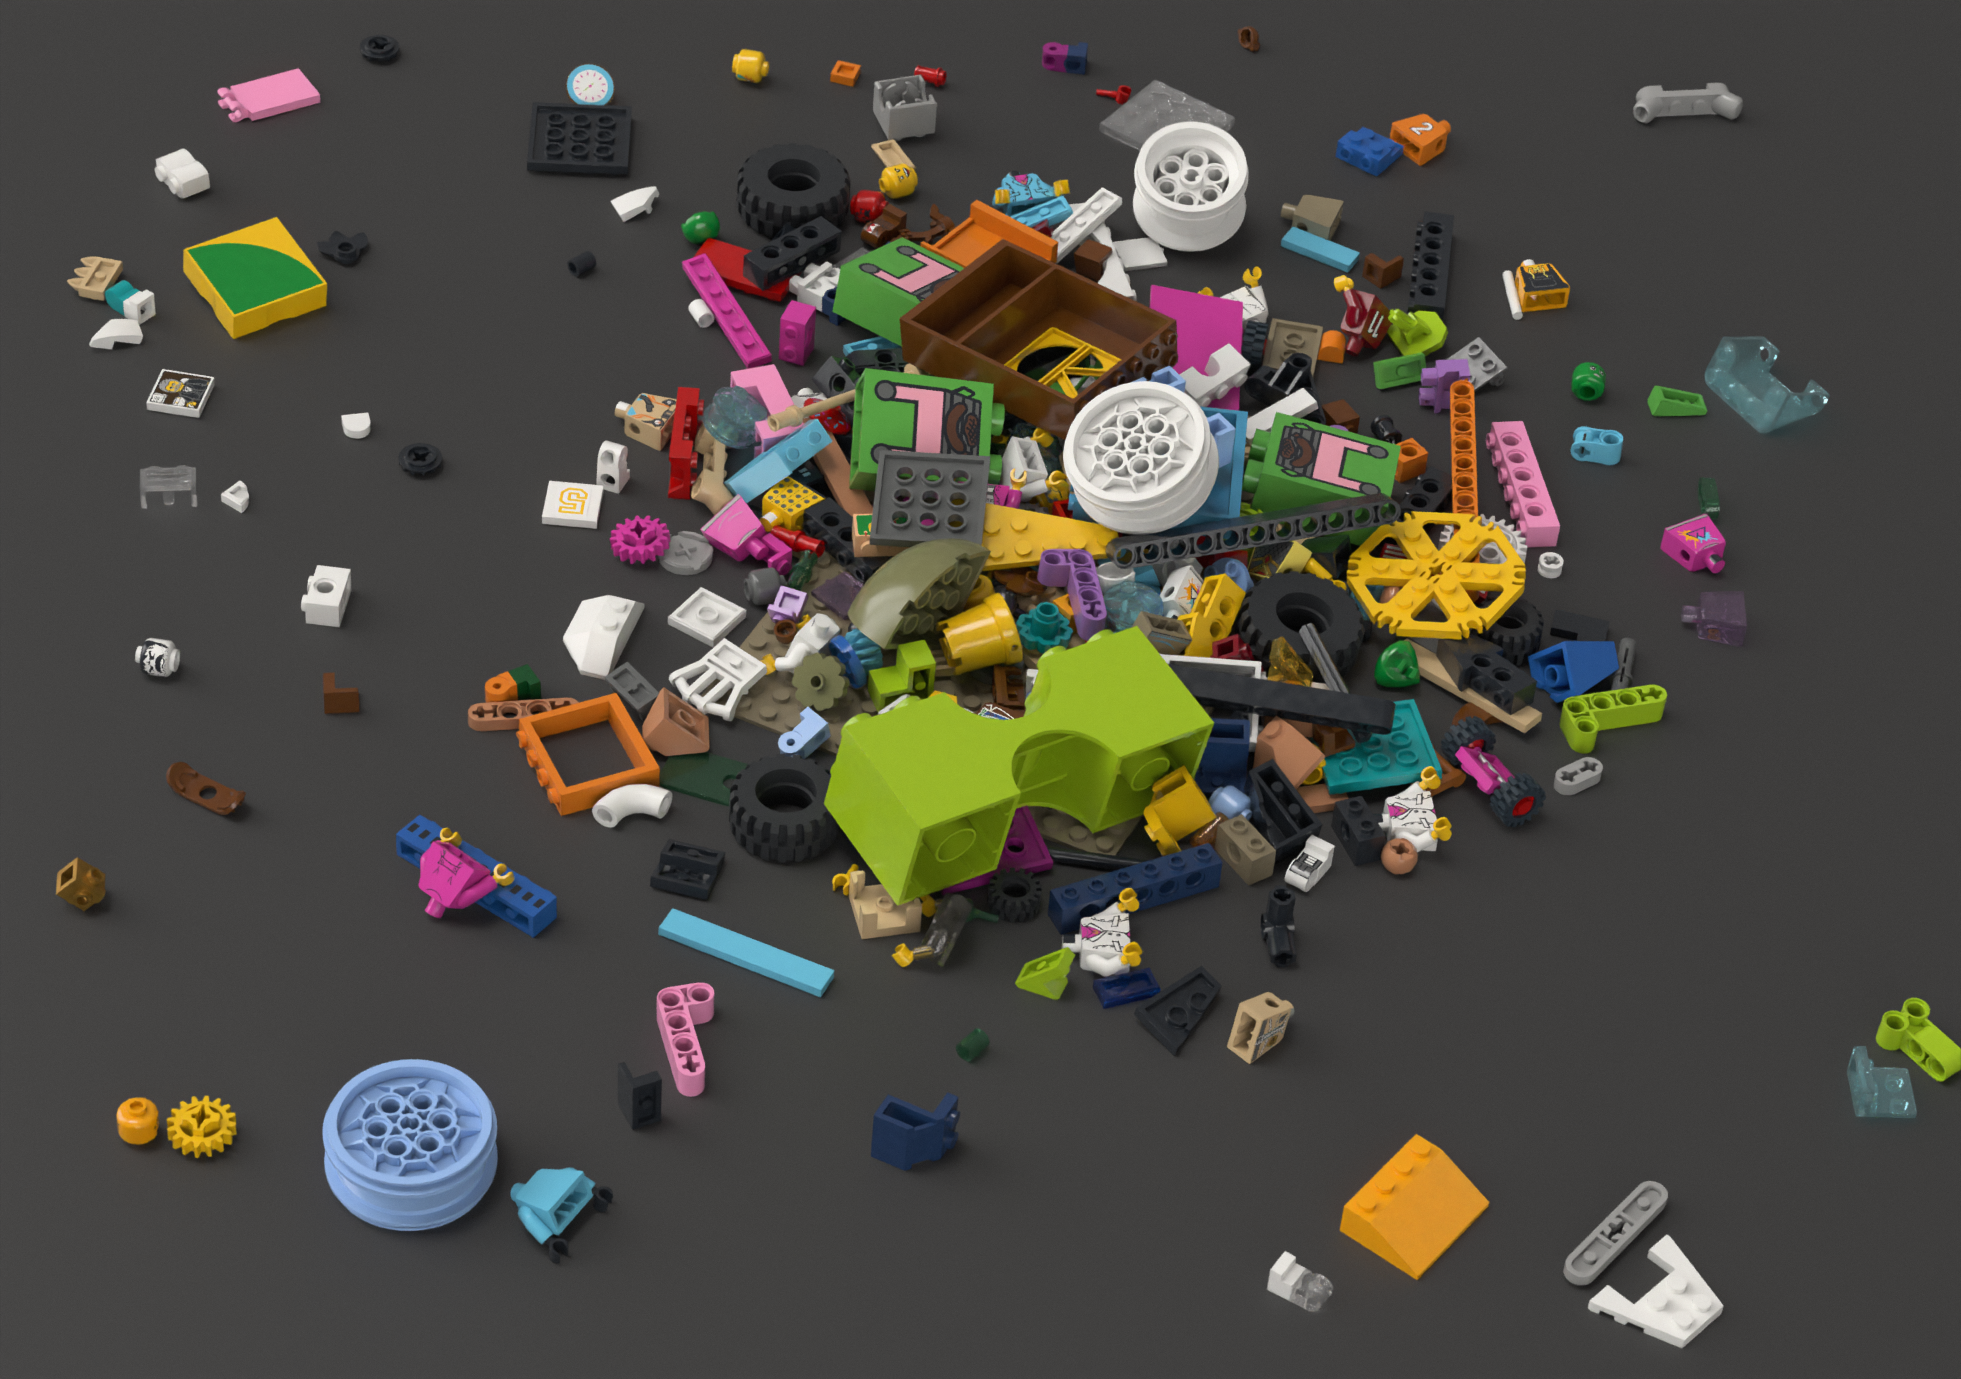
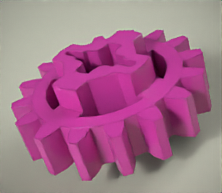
M636 516L633 521L627 518L624 525L616 524L617 530H611V550H613L614 556H620V561L622 562L630 559V564H634L636 560L645 564V561L648 559L655 561V555L663 556L664 549L670 548L669 542L671 540L667 524H660L659 518L653 521L650 520V516H646L644 520Z

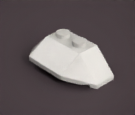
M612 595L581 602L563 637V641L577 664L580 674L605 680L604 677L613 671L644 610L643 603Z

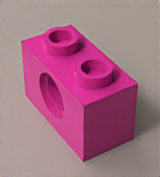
M791 300L780 318V360L802 366L805 364L814 349L815 306Z

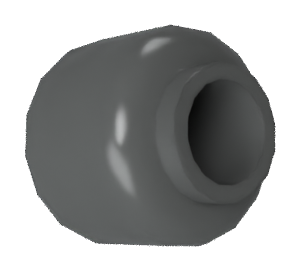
M773 567L752 570L743 582L747 600H751L757 606L774 603L781 585L786 587L784 575H779Z

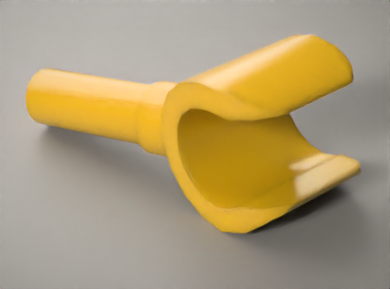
M853 864L846 874H837L833 877V891H836V888L842 885L844 886L843 895L849 894L850 872L857 871L859 869L858 865Z

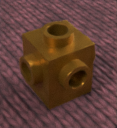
M77 857L57 873L56 895L85 911L103 899L106 892V874Z

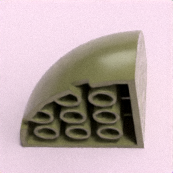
M954 538L936 539L914 545L892 557L867 580L848 610V617L858 630L884 649H898L900 644L925 640L930 650H941L939 639L945 637L943 630L937 631L936 623L962 613L991 551L975 542Z

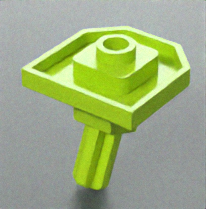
M1400 309L1390 310L1388 319L1393 325L1388 329L1387 335L1402 356L1423 353L1426 356L1443 347L1448 330L1436 312L1417 311L1415 313L1410 312L1407 315Z

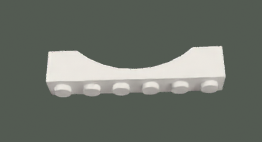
M1084 203L1069 204V205H1070V207L1072 208L1073 213H1074V212H1075L1076 210H1078ZM1104 220L1079 245L1090 239L1112 247L1113 253L1102 263L1104 274L1098 284L1137 301L1136 292L1131 290L1129 275L1124 273L1123 260L1118 258L1116 243L1111 241L1110 228L1105 226Z

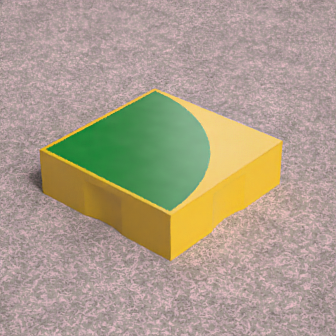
M277 217L183 249V272L199 294L210 303L216 317L232 339L266 328L279 320L294 318L326 306V281Z

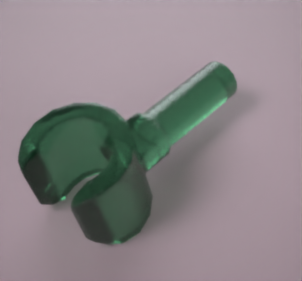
M961 898L959 900L960 907H957V914L961 921L968 922L973 918H981L995 923L998 922V915L974 909L973 901L970 898Z

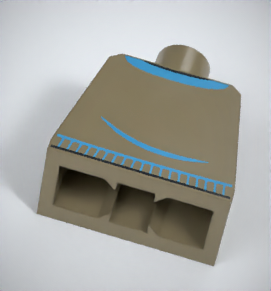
M1141 611L1132 626L1139 627L1159 654L1179 655L1192 641L1181 620Z

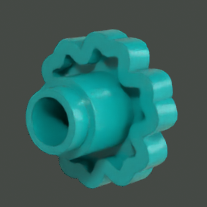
M1048 602L1038 604L1037 608L1029 611V615L1021 614L1016 622L1021 644L1028 650L1037 649L1042 654L1056 646L1067 648L1073 634L1072 628L1069 627L1070 621L1059 613L1056 605Z

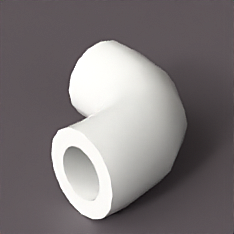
M648 784L626 785L610 791L593 806L592 813L601 825L609 828L616 826L623 817L635 813H644L661 819L668 812L673 796L671 791Z

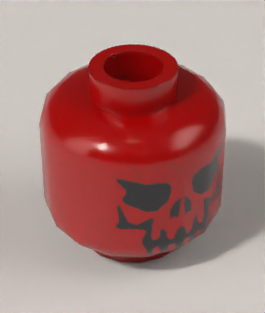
M861 190L852 197L850 212L858 222H873L883 214V208L889 202L886 201L884 194L879 191Z

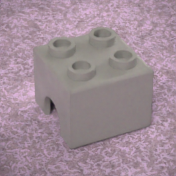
M921 75L874 82L873 112L888 140L894 139L898 141L906 137H923L926 134L935 133L937 103L931 94L929 95V101H927L925 81Z

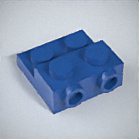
M1362 127L1357 132L1350 130L1338 141L1336 157L1372 175L1378 176L1403 154L1404 146Z

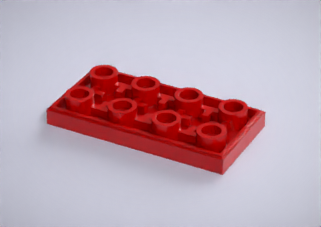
M708 238L694 257L706 253L726 286L743 290L748 294L766 297L771 301L781 302L789 291L790 279L795 275L800 276L802 273L801 271L762 291L743 276L744 255L751 252V250Z

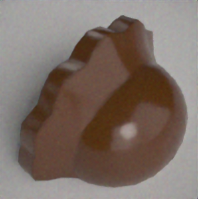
M1251 26L1238 29L1240 44L1252 52L1258 51L1260 47L1258 31Z

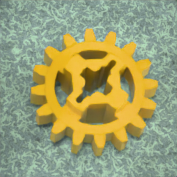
M194 1096L191 1100L192 1103L187 1104L181 1101L180 1110L174 1108L171 1110V1117L167 1118L168 1140L172 1141L174 1149L182 1147L183 1155L193 1151L195 1158H198L201 1152H206L207 1156L211 1157L212 1150L216 1149L219 1152H223V1143L229 1145L233 1143L232 1136L237 1134L236 1115L231 1113V1106L229 1104L221 1105L220 1098H217L214 1102H209V1096H205L203 1101H198Z

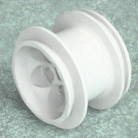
M1202 122L1175 123L1158 130L1149 137L1140 150L1134 170L1137 187L1133 197V210L1141 229L1157 243L1179 251L1207 250L1231 238L1241 226L1245 216L1246 199L1244 193L1249 179L1246 157L1238 142L1224 130Z

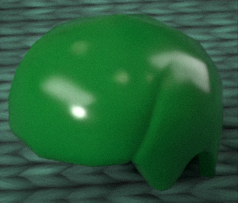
M703 211L695 213L688 218L685 223L681 224V228L689 242L695 245H703L708 238L715 239L718 236L720 222L714 211Z

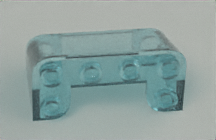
M1764 336L1723 337L1706 368L1705 382L1711 390L1758 432L1766 434L1816 414L1823 409L1830 394L1814 380L1809 381L1804 392L1792 393L1769 373L1780 350ZM1764 347L1769 352V357L1765 362L1760 356V352Z

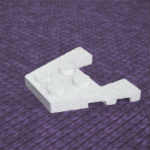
M1666 1235L1649 1249L1647 1258L1668 1272L1669 1275L1635 1304L1607 1285L1590 1300L1588 1309L1597 1314L1601 1310L1615 1316L1614 1321L1624 1325L1630 1322L1644 1328L1643 1333L1683 1348L1721 1315L1723 1304L1672 1238Z

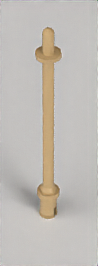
M907 364L903 372L918 375L930 374L912 364ZM855 389L802 408L796 405L789 406L785 411L768 416V426L774 432L788 426L797 427L802 424L803 418L854 401Z

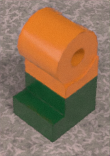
M528 664L499 674L485 683L486 703L541 699V681Z

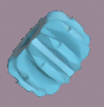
M857 628L846 633L844 638L857 654L866 676L869 675V670L882 667L883 655L881 653V646L873 642Z

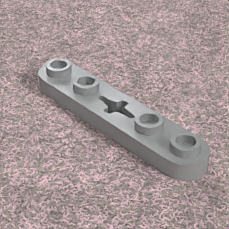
M1655 1181L1641 1183L1567 1257L1564 1265L1566 1279L1576 1285L1591 1283L1664 1209L1668 1198L1666 1188ZM1623 1226L1622 1233H1617L1616 1235H1613L1610 1241L1609 1237L1611 1231L1616 1232Z

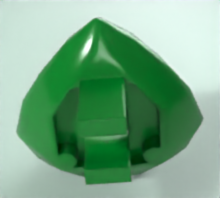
M1397 641L1384 649L1379 655L1374 671L1377 684L1385 687H1406L1420 682L1417 656L1409 641Z

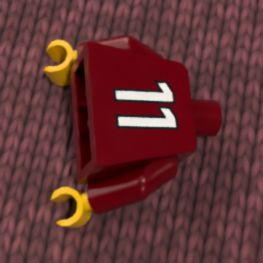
M1345 275L1336 277L1334 279V286L1338 292L1345 291L1343 297L1347 305V310L1341 323V331L1349 338L1345 352L1358 357L1362 347L1376 349L1386 336L1392 324L1388 319L1390 310L1376 295L1352 289L1354 282L1350 278H1347Z

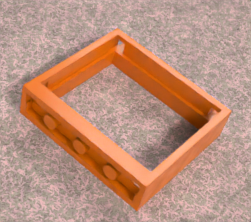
M617 693L519 719V731L516 732V736L519 739V747L525 749L529 766L531 768L535 767L540 786L546 787L550 804H555L561 816L592 808L610 791L626 785L648 784L659 787L660 768ZM608 720L635 768L566 787L539 738Z

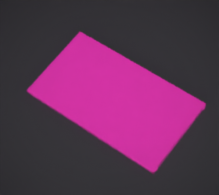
M1156 285L1151 286L1149 308L1177 321L1178 363H1176L1173 369L1178 374L1193 366L1200 374L1209 376L1204 370L1211 354L1227 344H1230L1241 354L1243 302ZM1234 386L1229 389L1224 397L1221 399L1215 398L1207 407L1239 411L1240 387Z

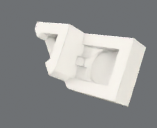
M656 186L642 188L626 193L612 200L611 203L622 221L625 222L644 210L647 214H650L652 211L651 204L654 197L659 196V192Z
M111 319L92 337L89 345L90 347L112 349L115 341L140 344L143 334L137 320Z

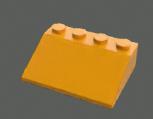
M1415 1134L1344 1206L1340 1231L1418 1280L1489 1206V1201L1442 1149Z

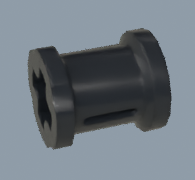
M1381 415L1372 421L1370 429L1381 441L1398 444L1402 441V434L1394 428L1393 420L1390 416Z

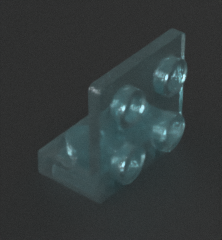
M1854 1046L1847 1067V1074L1855 1115L1861 1117L1916 1118L1917 1109L1908 1069L1874 1067L1873 1060L1868 1059L1866 1046Z

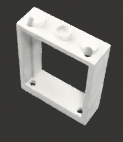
M1160 654L1167 664L1266 680V672H1261V662ZM1248 713V720H1250L1249 752H1255L1257 736L1263 731V726L1258 725V716L1263 715Z

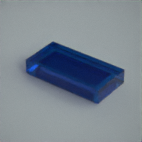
M1150 968L1093 980V989L1103 1009L1152 998L1161 990Z

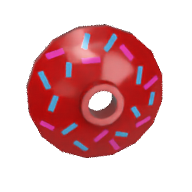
M808 398L805 400L803 407L822 401V399ZM841 406L809 416L812 420L818 419L823 428L829 432L842 435L847 434L851 430V424L846 415L841 411Z

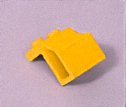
M1185 765L1154 782L1152 787L1154 794L1151 803L1145 807L1143 812L1148 822V825L1144 826L1153 842L1158 839L1159 842L1156 845L1162 856L1180 852L1178 840L1217 818L1207 798Z

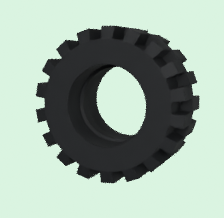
M1490 597L1487 601H1482L1477 608H1488L1497 598ZM1522 598L1517 599L1487 631L1482 625L1483 633L1479 634L1475 628H1472L1471 633L1503 648L1502 657L1508 659L1511 664L1520 666L1522 662H1529L1528 656L1539 651L1544 619L1542 618V613L1540 610H1536L1534 604H1529L1527 600Z

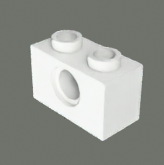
M317 565L314 576H309L308 594L303 595L301 602V611H305L306 623L340 627L351 593V569Z

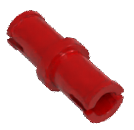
M775 525L771 530L773 536L783 541L794 552L802 551L819 558L825 551L824 541L806 536L803 531H792L780 525Z

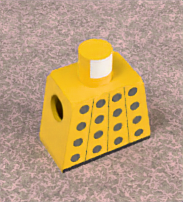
M789 475L776 483L764 495L762 501L763 517L760 518V522L767 532H770L775 525H780L792 531L802 530L804 510L825 500L826 497Z

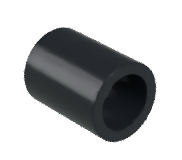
M586 251L568 260L567 267L570 273L577 277L596 267L597 262L595 256L590 251Z

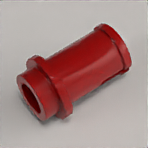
M918 65L914 76L921 75L925 82L933 83L936 87L945 84L947 72L943 71L940 67L933 69Z

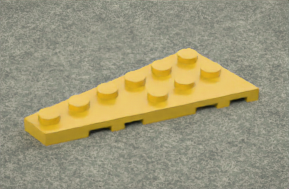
M954 499L953 501H951V503L954 505H962L965 503V501L962 499ZM986 503L982 546L991 552L982 571L1038 566L1041 553L1048 549H1083L1091 553L1094 560L1108 558L1105 552L1106 546L1112 539L1119 538L1118 532L1101 524ZM952 521L949 525L951 527H960L963 523ZM1121 550L1118 552L1117 557L1121 556Z

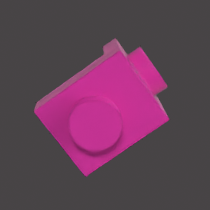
M771 533L762 537L761 542L769 548L768 553L762 559L768 563V567L775 568L779 575H786L791 571L792 549Z

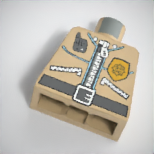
M1270 992L1240 1003L1227 1048L1248 1064L1252 1063L1282 1040L1288 1019L1294 1015L1293 1005L1287 1000H1280Z

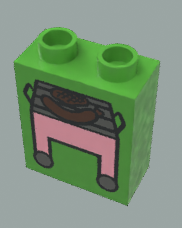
M903 237L841 266L833 312L902 347L899 318L962 271L964 267Z
M865 368L855 386L849 489L875 492L880 450L990 456L988 484L999 485L1002 457L1001 455L990 454L991 435L1000 436L1002 433L1005 408L1004 404L993 403L994 384ZM910 474L898 476L902 480H908L912 477ZM930 475L926 479L934 482L940 478L936 475ZM957 477L955 482H966L967 479L964 477Z
M1276 412L1270 432L1257 428L1255 430L1248 455V463L1242 480V491L1254 494L1251 509L1255 511L1260 509L1263 513L1377 493H1384L1391 497L1401 446ZM1388 503L1382 506L1380 513H1384L1387 510ZM1362 508L1356 511L1355 518L1361 515ZM1336 512L1330 515L1328 522H1332L1336 518ZM1310 517L1303 521L1302 527L1309 524ZM1380 526L1323 536L1349 535L1350 543L1361 546Z

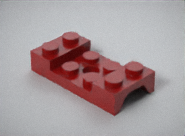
M678 387L669 452L671 476L668 498L690 500L692 485L697 479V473L692 472V468H697L698 452H693V446L695 447L697 432L704 420H699V415L703 416L704 400L699 399L700 388Z

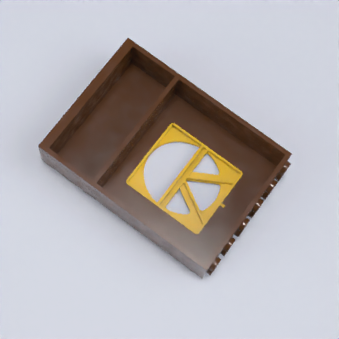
M1004 239L1000 240L899 318L903 361L936 377L994 384L993 403L1004 404L1005 411L1063 440H1066L1071 424L1078 413L1096 396L1113 387L1131 383L1142 377L1150 381L1152 373L1167 366L1173 368L1178 363L1177 321ZM1056 346L1077 349L1039 381L1017 372L1020 362L1027 355L1039 349ZM1091 354L1099 360L1103 369L1075 366ZM1067 375L1096 376L1099 378L1078 394ZM1057 381L1065 395L1050 388V386Z

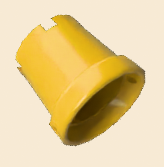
M1000 593L992 594L984 598L982 604L936 623L937 631L943 630L945 637L940 638L939 642L948 666L955 667L954 676L994 664L1004 663L1005 665H1012L1023 661V650L1015 621L1005 599Z

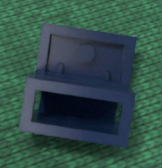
M1211 718L1214 725L1194 780L1207 799H1210L1219 787L1225 788L1226 786H1234L1245 794L1244 786L1246 783L1250 745V720Z
M947 1092L934 1113H931L888 1094L873 1116L871 1157L904 1171L911 1169L912 1164L927 1159L931 1161L940 1160L947 1149H953L958 1139L959 1133L956 1131V1125L960 1118V1111L957 1110L959 1097Z

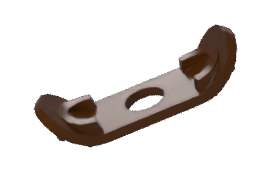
M175 762L167 770V783L177 794L217 814L227 815L230 812L234 813L237 805H242V801L245 800L246 792L244 790L236 791L233 788H228L199 774L185 762ZM206 788H214L217 791L216 795L211 799L200 797L201 791Z

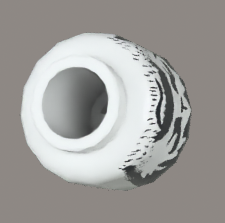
M149 638L144 642L143 646H138L135 662L140 663V669L146 675L168 677L172 671L176 672L178 669L180 650L176 649L172 641Z

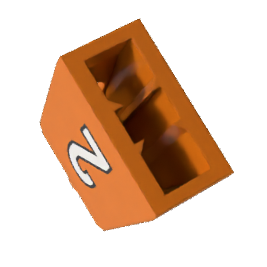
M1421 114L1393 122L1390 139L1403 145V154L1417 165L1422 166L1444 151L1447 134L1450 133L1451 127L1446 120L1437 123L1428 115Z

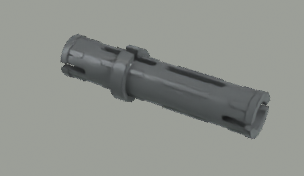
M1631 638L1620 640L1617 655L1619 669L1611 674V691L1630 688L1632 685L1633 677L1631 672L1637 643Z

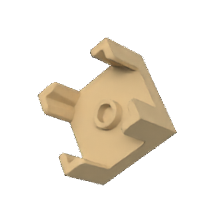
M865 871L850 872L849 899L861 939L920 932L922 905L919 898L897 906L882 884L865 886Z

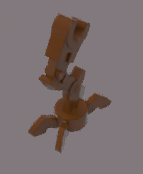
M932 204L930 209V218L933 219L930 224L932 229L925 232H910L909 229L898 230V236L896 238L893 237L890 242L903 237L911 242L924 241L931 245L932 239L940 235L943 238L957 226L954 225L948 216L939 213V208L936 204Z

